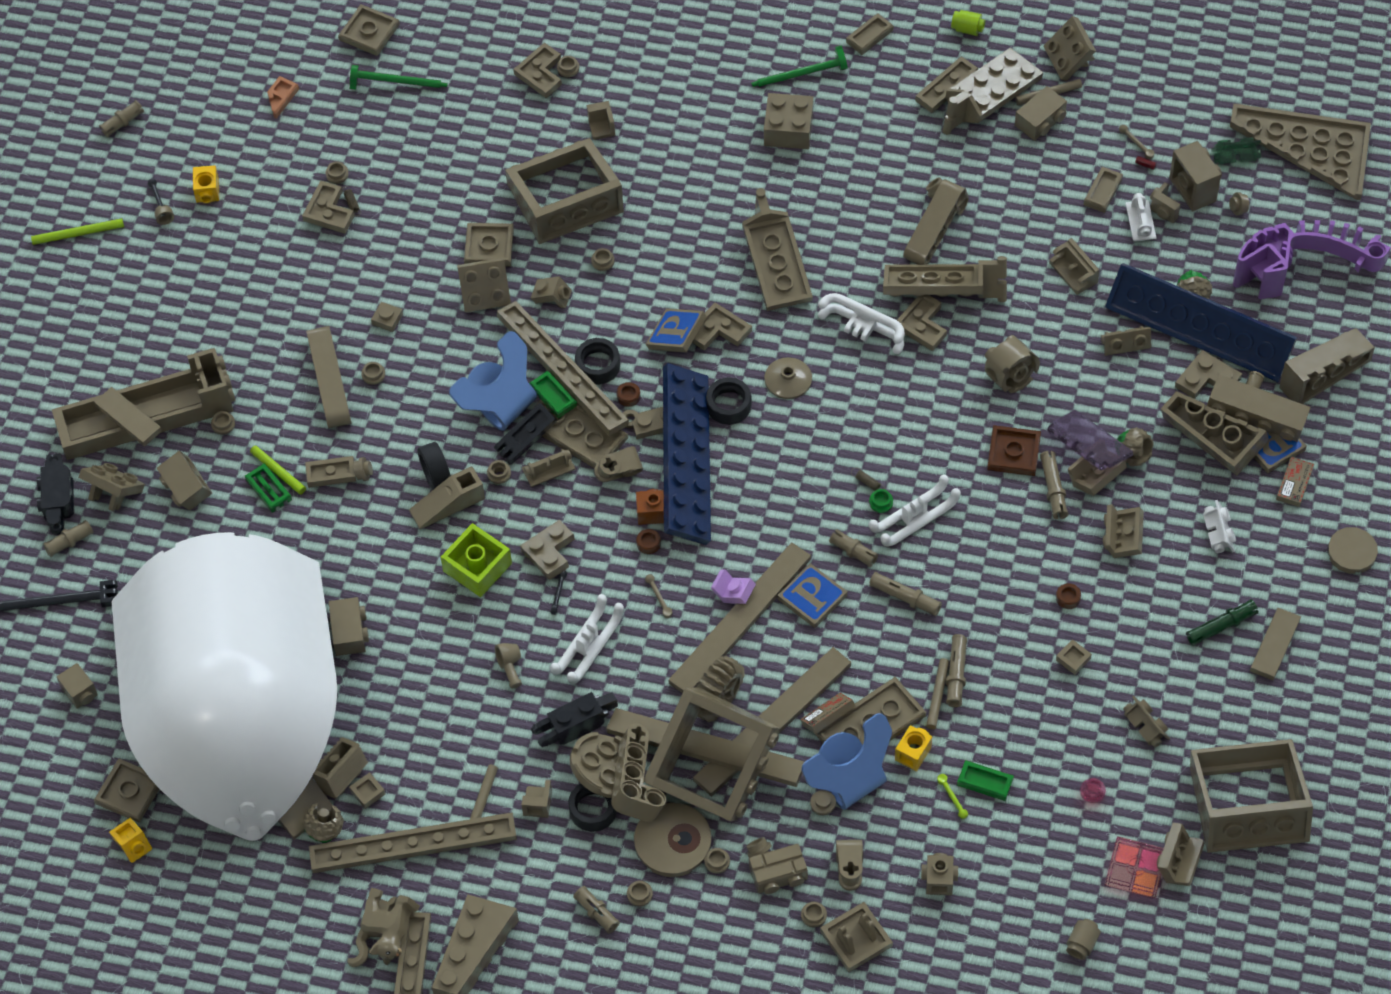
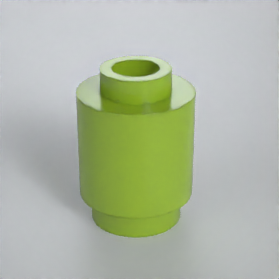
M966 10L955 11L952 17L951 28L956 29V32L978 36L979 32L983 33L986 20L982 19L983 16L979 13Z

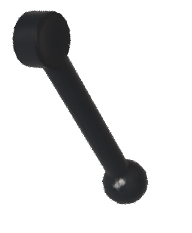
M566 570L558 574L559 581L551 607L552 615L557 614L563 581L567 577Z

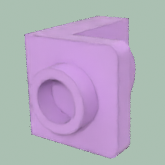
M720 570L711 589L723 603L746 604L756 584L751 578H732L726 570Z

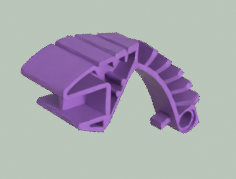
M1305 220L1299 221L1296 233L1286 223L1275 225L1274 228L1268 227L1264 228L1263 231L1259 230L1252 236V239L1245 243L1238 255L1233 286L1239 288L1257 277L1261 281L1259 299L1281 296L1287 269L1292 264L1293 249H1314L1328 252L1356 264L1354 269L1357 272L1361 268L1377 272L1386 264L1391 247L1380 242L1381 235L1376 234L1363 250L1359 247L1363 228L1358 227L1352 243L1347 242L1346 239L1350 227L1348 223H1344L1340 239L1332 236L1335 221L1330 220L1327 235L1318 233L1320 220L1314 221L1312 232H1305Z

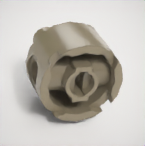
M1014 335L1007 337L997 347H991L985 353V358L987 359L985 362L986 374L1005 392L1008 390L1010 393H1015L1022 390L1033 380L1031 377L1033 371L1037 374L1039 370V358Z

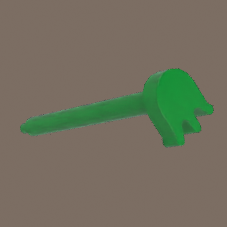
M842 45L835 47L836 59L760 78L755 82H751L752 87L758 85L761 87L839 66L840 71L846 70L848 66Z
M352 64L349 89L356 90L358 78L434 88L447 87L448 83L434 79L360 71L359 65Z

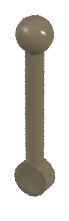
M1120 125L1119 131L1121 133H1125L1140 149H1142L1145 152V157L1147 159H1152L1154 157V151L1152 149H1147L1131 132L1128 131V127L1126 125Z
M648 574L645 577V581L651 585L663 608V616L670 618L673 614L672 609L667 607L654 583L655 577L652 574Z

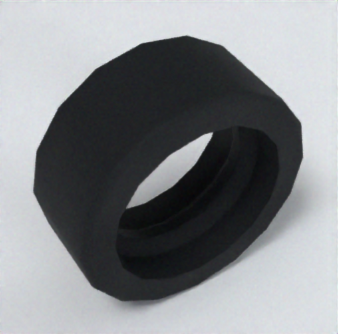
M592 338L586 340L577 348L575 363L596 385L610 382L619 373L620 354L613 342L605 338ZM593 353H605L611 357V364L604 369L593 370L584 365V359Z
M730 377L718 379L712 383L706 395L709 415L713 420L727 425L740 423L746 419L751 412L752 395L749 387L743 381ZM732 392L743 398V404L736 409L724 410L717 407L715 398L722 393Z
M437 442L426 444L417 449L422 470L432 490L451 476L443 452Z
M580 783L571 791L568 799L570 818L573 823L580 829L589 832L601 831L609 827L617 814L611 803L612 798L604 797L608 802V808L604 814L594 818L585 817L578 811V803L583 797L595 793Z

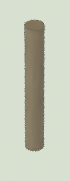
M1080 79L1049 88L1057 94L1082 88V82ZM1041 90L1015 97L1017 105L1027 103Z
M945 658L939 660L926 725L929 729H936L949 667V660Z
M488 765L470 819L481 818L498 770V767L495 765Z

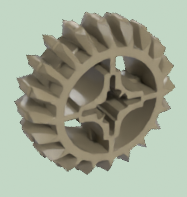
M721 656L714 661L713 665L709 666L696 688H701L732 703L743 683L745 676L744 667L733 658ZM701 707L697 717L711 722L721 716Z

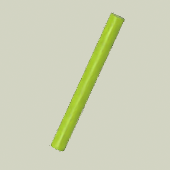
M123 218L34 235L31 236V241L33 245L122 228L124 227Z

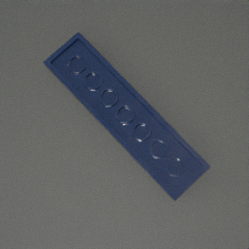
M1125 263L1120 265L1105 308L1250 371H1257L1264 375V377L1276 382L1281 380L1285 361L1289 360L1298 338Z
M667 363L663 366L664 533L707 545L711 542L709 410L706 401L707 390L709 389L708 376Z

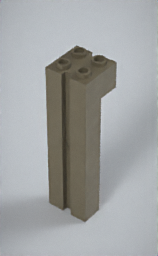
M215 348L188 355L187 358L190 365L188 370L116 390L161 427L162 432L212 418L220 411L233 412L231 402L236 401L222 355L217 356ZM101 395L52 409L67 460L136 440L95 406L94 401Z

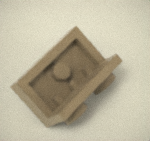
M1099 441L1068 468V473L1073 487L1094 496L1124 471L1127 465L1125 460L1108 453L1105 443Z
M1113 504L1107 505V514L1104 515L1106 535L1103 536V545L1113 558L1142 554L1144 511L1141 507L1117 511Z
M1172 823L1170 832L1166 833L1165 846L1162 854L1158 856L1157 868L1166 883L1190 886L1205 842L1203 839L1189 837L1181 823Z

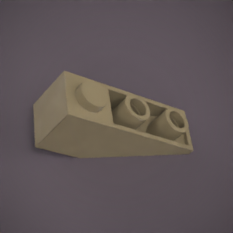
M471 466L448 477L411 507L409 512L421 530L484 500L483 483Z

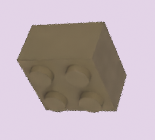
M768 93L764 123V146L809 149L814 96Z
M1199 141L1174 150L1169 179L1192 212L1216 202L1222 172L1220 167L1211 160L1208 150L1203 148Z

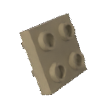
M1074 16L1043 46L1061 80L1067 81L1080 67H1088L1087 61L1095 60L1093 54L1096 50L1079 18Z
M504 258L457 265L465 312L511 304Z
M104 463V465H92V467L82 468L78 478L92 484L88 499L98 501L103 490L111 493L112 496L108 508L111 511L120 509L125 496L143 492L145 484L138 481L137 476L130 473H122L113 464Z
M865 902L820 927L821 934L848 972L853 971L893 947L892 940Z

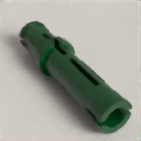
M1251 599L1233 609L1231 607L1220 616L1187 631L1186 635L1189 643L1195 646L1227 628L1239 626L1240 622L1259 613L1258 610H1255L1258 609L1257 605Z

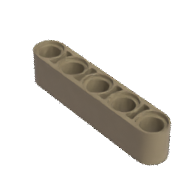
M325 326L307 330L306 333L328 429L352 424L330 327Z

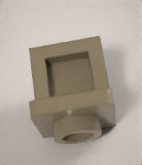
M1164 182L1160 188L1156 187L1150 196L1152 200L1150 209L1160 218L1174 223L1179 217L1181 204L1167 196L1169 184Z
M560 276L537 279L531 299L535 304L554 301L560 308H566L572 290Z

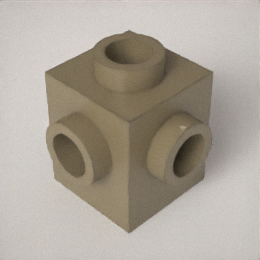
M944 853L927 855V864H922L921 880H926V894L952 895L953 881H958V866L953 865L954 856H948Z

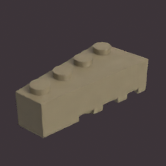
M1178 391L1161 408L1163 418L1236 476L1269 441L1266 430L1253 427L1248 422L1235 419L1226 415L1221 410L1208 407L1205 403Z
M467 894L433 983V994H469L478 981L479 975L492 961V957L499 946L501 947L507 939L508 933L519 922L517 908Z

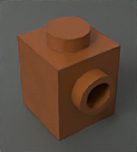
M650 489L636 492L638 525L664 523V490Z

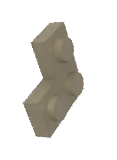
M544 42L513 69L514 75L547 98L562 85L561 79L549 71L559 62L561 54Z
M320 181L302 218L304 222L346 234L355 215L353 210L336 206L343 192L341 186Z
M930 295L917 297L897 321L904 327L905 335L934 351L947 336V330L931 321L941 309L942 303Z
M714 302L705 312L707 317L692 343L705 351L720 335L738 347L752 332V325Z
M1201 350L1175 382V387L1195 399L1207 383L1212 386L1215 385L1218 374L1240 381L1242 373Z
M559 519L521 544L520 547L526 557L548 580H551L569 568L568 561L558 551L574 541L575 538L574 534Z

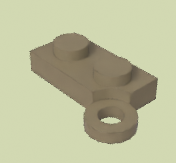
M663 407L640 412L639 414L635 410L623 412L626 417L632 416L635 418L629 422L626 428H633L636 439L663 433Z

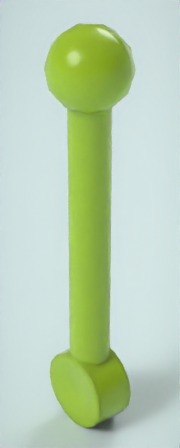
M945 774L938 775L937 782L946 789L959 811L958 816L961 819H966L968 811L960 805L947 783V776Z

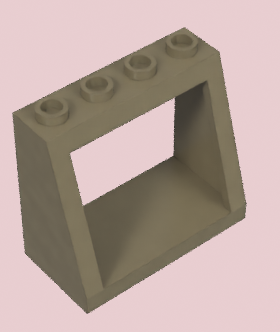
M590 138L577 141L561 149H556L543 156L534 157L532 160L513 165L505 170L507 185L538 244L624 212L622 185ZM589 156L603 184L540 207L524 181Z
M685 688L644 777V783L726 820H738L746 812L747 804L745 802L749 794L752 795L758 785L756 778L759 772H762L768 763L769 758L766 756L770 748L773 749L779 739L777 732L780 727L701 688ZM701 707L759 733L725 807L669 780Z
M1292 739L1191 750L1190 771L1207 853L1310 842L1313 804ZM1283 767L1290 801L1221 809L1212 808L1204 776Z

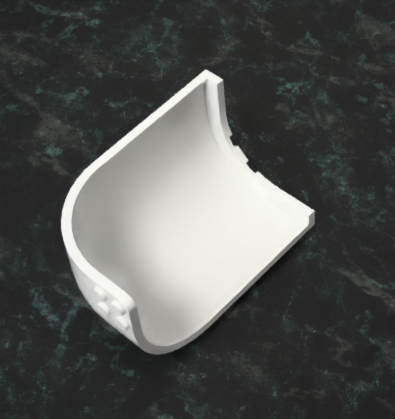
M231 532L205 534L180 541L175 544L176 547L165 553L163 550L157 553L136 572L112 600L121 720L125 737L135 758L149 778L163 793L198 819L243 839L255 841L261 839L278 822L307 786L322 757L334 720L337 701V680L320 566L318 561L264 537L251 534L248 537L235 536Z

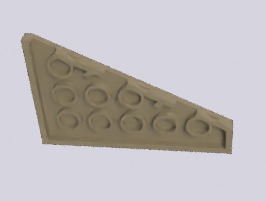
M1233 103L1230 121L1232 129L1352 198L1361 200L1371 123Z

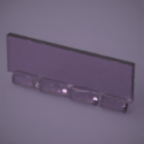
M1073 410L1053 421L1047 428L1050 434L1100 471L1106 469L1107 466L1111 468L1133 456L1132 450L1077 410Z

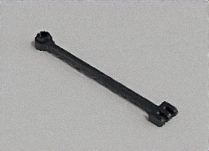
M116 580L100 581V590L0 601V611L99 599L102 607L112 606V600L118 594L116 589L118 582Z

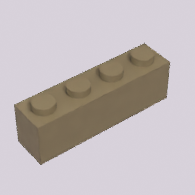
M1218 374L1207 404L1208 407L1221 410L1226 415L1248 422L1249 425L1277 434L1285 440L1296 442L1299 440L1311 408Z

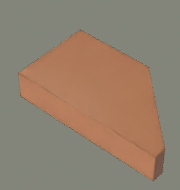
M281 76L277 78L267 91L273 116L276 119L299 90L298 84Z

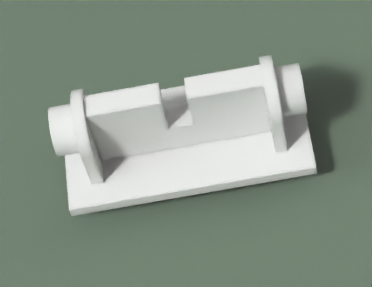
M1136 193L1133 196L1132 202L1125 203L1133 241L1156 239L1149 200H1146L1145 196L1141 193Z
M1215 500L1216 507L1208 506L1204 509L1205 512L1203 513L1207 530L1217 529L1208 533L1211 548L1215 550V553H1222L1225 551L1224 548L1227 547L1232 552H1235L1233 542H1236V537L1233 529L1228 526V521H1231L1227 507H1222L1218 500Z

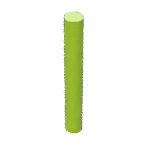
M257 445L250 449L252 455L263 464L265 463L272 472L298 494L301 495L306 491V487Z

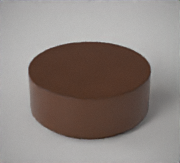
M626 382L617 388V400L621 405L631 407L640 401V388L636 384Z
M644 529L639 532L636 538L638 550L644 554L657 552L661 547L659 533L653 529Z
M1066 583L1057 589L1056 601L1059 606L1065 609H1073L1079 605L1081 591L1076 585Z

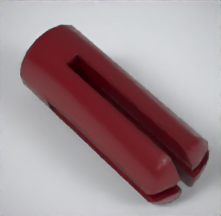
M1138 156L1135 160L1136 164L1155 170L1157 162Z

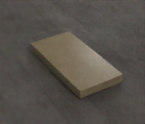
M541 400L537 403H541L557 420L542 437L564 450H569L571 455L595 468L604 455L617 452L628 439V433L623 430L608 436L578 403L577 407L559 419Z
M894 677L856 702L854 709L815 735L824 743L830 736L846 732L856 736L863 745L864 722L874 715L881 713L886 716L892 729L890 740L907 730L910 725L912 726L926 717V711L901 682Z

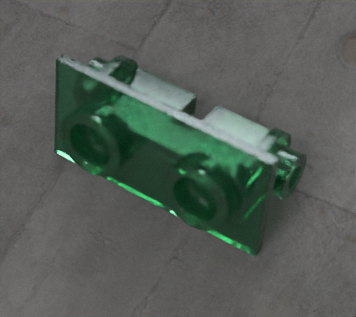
M1253 137L1240 139V142L1231 143V140L1218 141L1211 149L1212 152L1217 151L1214 154V162H1219V165L1236 163L1235 154H1239L1240 162L1257 161L1258 158H1261V150L1256 149V147L1261 143V140H1254Z

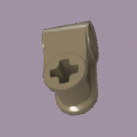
M631 446L604 455L594 468L595 477L601 482H609L642 472L643 466L636 448Z
M862 839L836 840L839 884L845 890H856L862 883Z

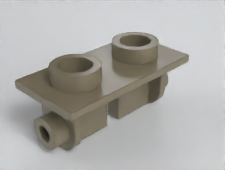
M1139 326V328L1128 329L1124 332H1105L1104 335H1101V343L1104 344V355L1151 348V327L1144 328Z
M562 449L559 453L534 463H527V466L522 467V470L530 486L534 487L576 470L571 461L572 455L570 451Z
M1133 696L1132 698L1136 703L1133 705L1131 703L1127 704L1123 708L1125 711L1124 715L1135 728L1139 727L1142 723L1145 724L1138 732L1147 741L1148 745H1152L1154 748L1162 743L1161 738L1163 736L1170 740V737L1166 734V731L1169 730L1160 718L1155 720L1150 714L1153 711L1151 706L1145 699L1139 701Z

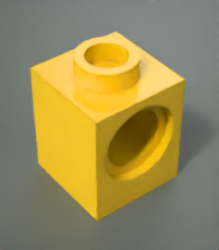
M216 165L193 167V191L196 203L219 201V177Z
M910 725L895 748V761L918 771L932 748V736L926 730ZM911 744H917V745H919L920 747L914 749V748H911L910 745H911Z

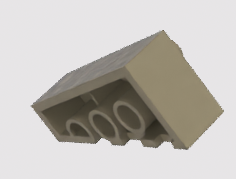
M1357 328L1344 332L1332 340L1285 361L1279 388L1290 400L1304 404L1370 362L1375 347Z

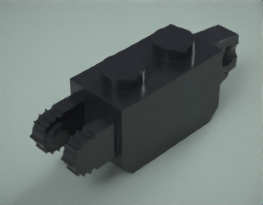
M61 454L46 455L45 467H40V477H37V489L41 491V497L37 498L38 512L43 513L45 521L50 526V532L58 535L64 530V519L70 518L74 514V480L71 477L70 468L63 464Z
M590 692L547 713V718L534 724L530 730L535 735L549 729L552 730L539 738L538 744L542 748L557 741L560 745H565L600 728L605 723L604 718L609 715V711L618 707V701L613 692L601 697L599 695L594 696Z

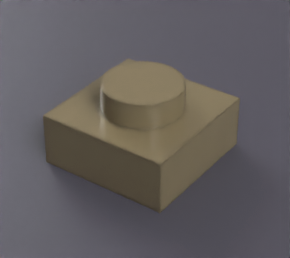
M381 302L371 318V323L374 326L393 332L403 316V310Z
M1072 639L1056 655V661L1076 675L1091 659L1092 654Z
M370 772L349 787L350 792L365 809L386 795L384 788Z

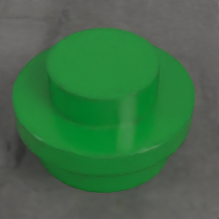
M878 489L871 494L869 505L875 512L884 513L892 508L893 497L887 490Z

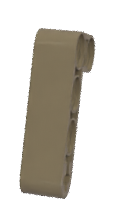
M946 179L941 182L904 250L903 258L916 264H929L955 214L961 215L967 206L969 196L966 188Z
M634 723L628 727L619 743L611 803L613 808L621 814L642 821L652 822L657 818L665 805L666 797L662 791L643 784L649 732L643 725Z

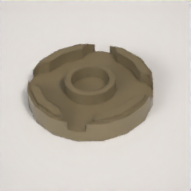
M1346 527L1338 530L1332 535L1327 548L1331 563L1340 571L1349 574H1355V572L1360 571L1365 572L1374 565L1378 554L1377 543L1373 536L1357 527Z

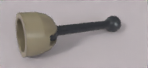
M151 178L148 180V186L152 188L158 204L154 212L156 221L161 225L169 224L174 220V213L170 206L162 204L156 188L157 181Z

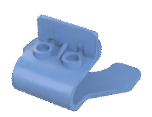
M513 331L507 332L497 342V348L502 355L503 366L493 362L481 363L471 370L468 379L466 377L459 378L449 390L451 398L461 409L481 411L487 420L501 431H504L537 399L535 390L526 379L527 346L517 333Z
M881 713L874 715L864 722L863 745L856 736L850 733H836L822 744L818 754L805 761L802 765V773L807 784L813 788L831 792L835 796L836 804L843 810H846L887 782L882 762L892 735V729L886 716Z

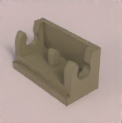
M1072 238L1053 250L1055 256L1049 260V263L1076 295L1098 283L1100 270Z

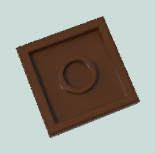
M993 425L987 470L1035 476L1041 431Z

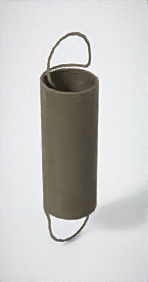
M345 190L344 196L350 210H353L354 213L358 212L360 208L352 190Z
M860 469L856 476H854L874 491L878 490L882 485Z

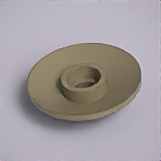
M781 358L771 363L766 369L765 385L773 395L779 398L794 399L802 396L809 390L812 383V373L810 368L799 359Z

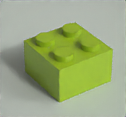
M472 523L441 556L443 572L481 598L512 564L510 549Z

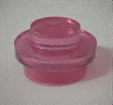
M1089 778L1081 784L1080 795L1085 801L1098 803L1105 797L1106 788L1099 779Z

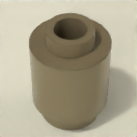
M1084 919L1076 922L1066 943L1068 946L1066 951L1072 957L1085 960L1086 956L1091 954L1101 934L1098 925L1094 921Z

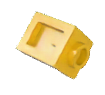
M131 817L109 831L114 841L124 851L131 863L152 850V846L144 832Z

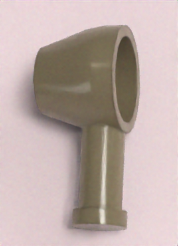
M512 643L495 645L497 662L505 670L510 682V688L513 689L521 686L522 682L518 678L513 666L515 662L521 659L518 645Z

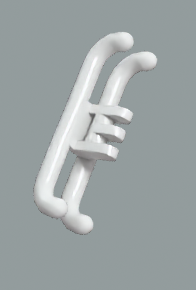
M837 293L825 295L819 301L818 306L821 310L818 313V317L820 319L827 318L831 313H837L850 319L844 328V332L849 334L854 327L852 336L857 338L861 331H863L860 339L866 341L874 330L894 341L895 345L892 349L894 354L902 352L905 331L902 324L897 320Z
M941 475L938 483L932 489L880 522L871 520L869 522V529L871 532L879 533L898 521L903 520L907 524L906 527L891 536L884 533L880 537L882 545L887 547L893 546L953 508L958 502L961 492L958 488H954L946 501L928 512V502L939 496L948 485V476Z
M604 594L598 595L596 606L558 663L550 665L551 673L553 675L561 674L578 652L585 657L575 672L567 674V680L570 684L578 683L619 625L624 613L623 604H615L611 619L601 634L598 635L596 624L607 604V597Z

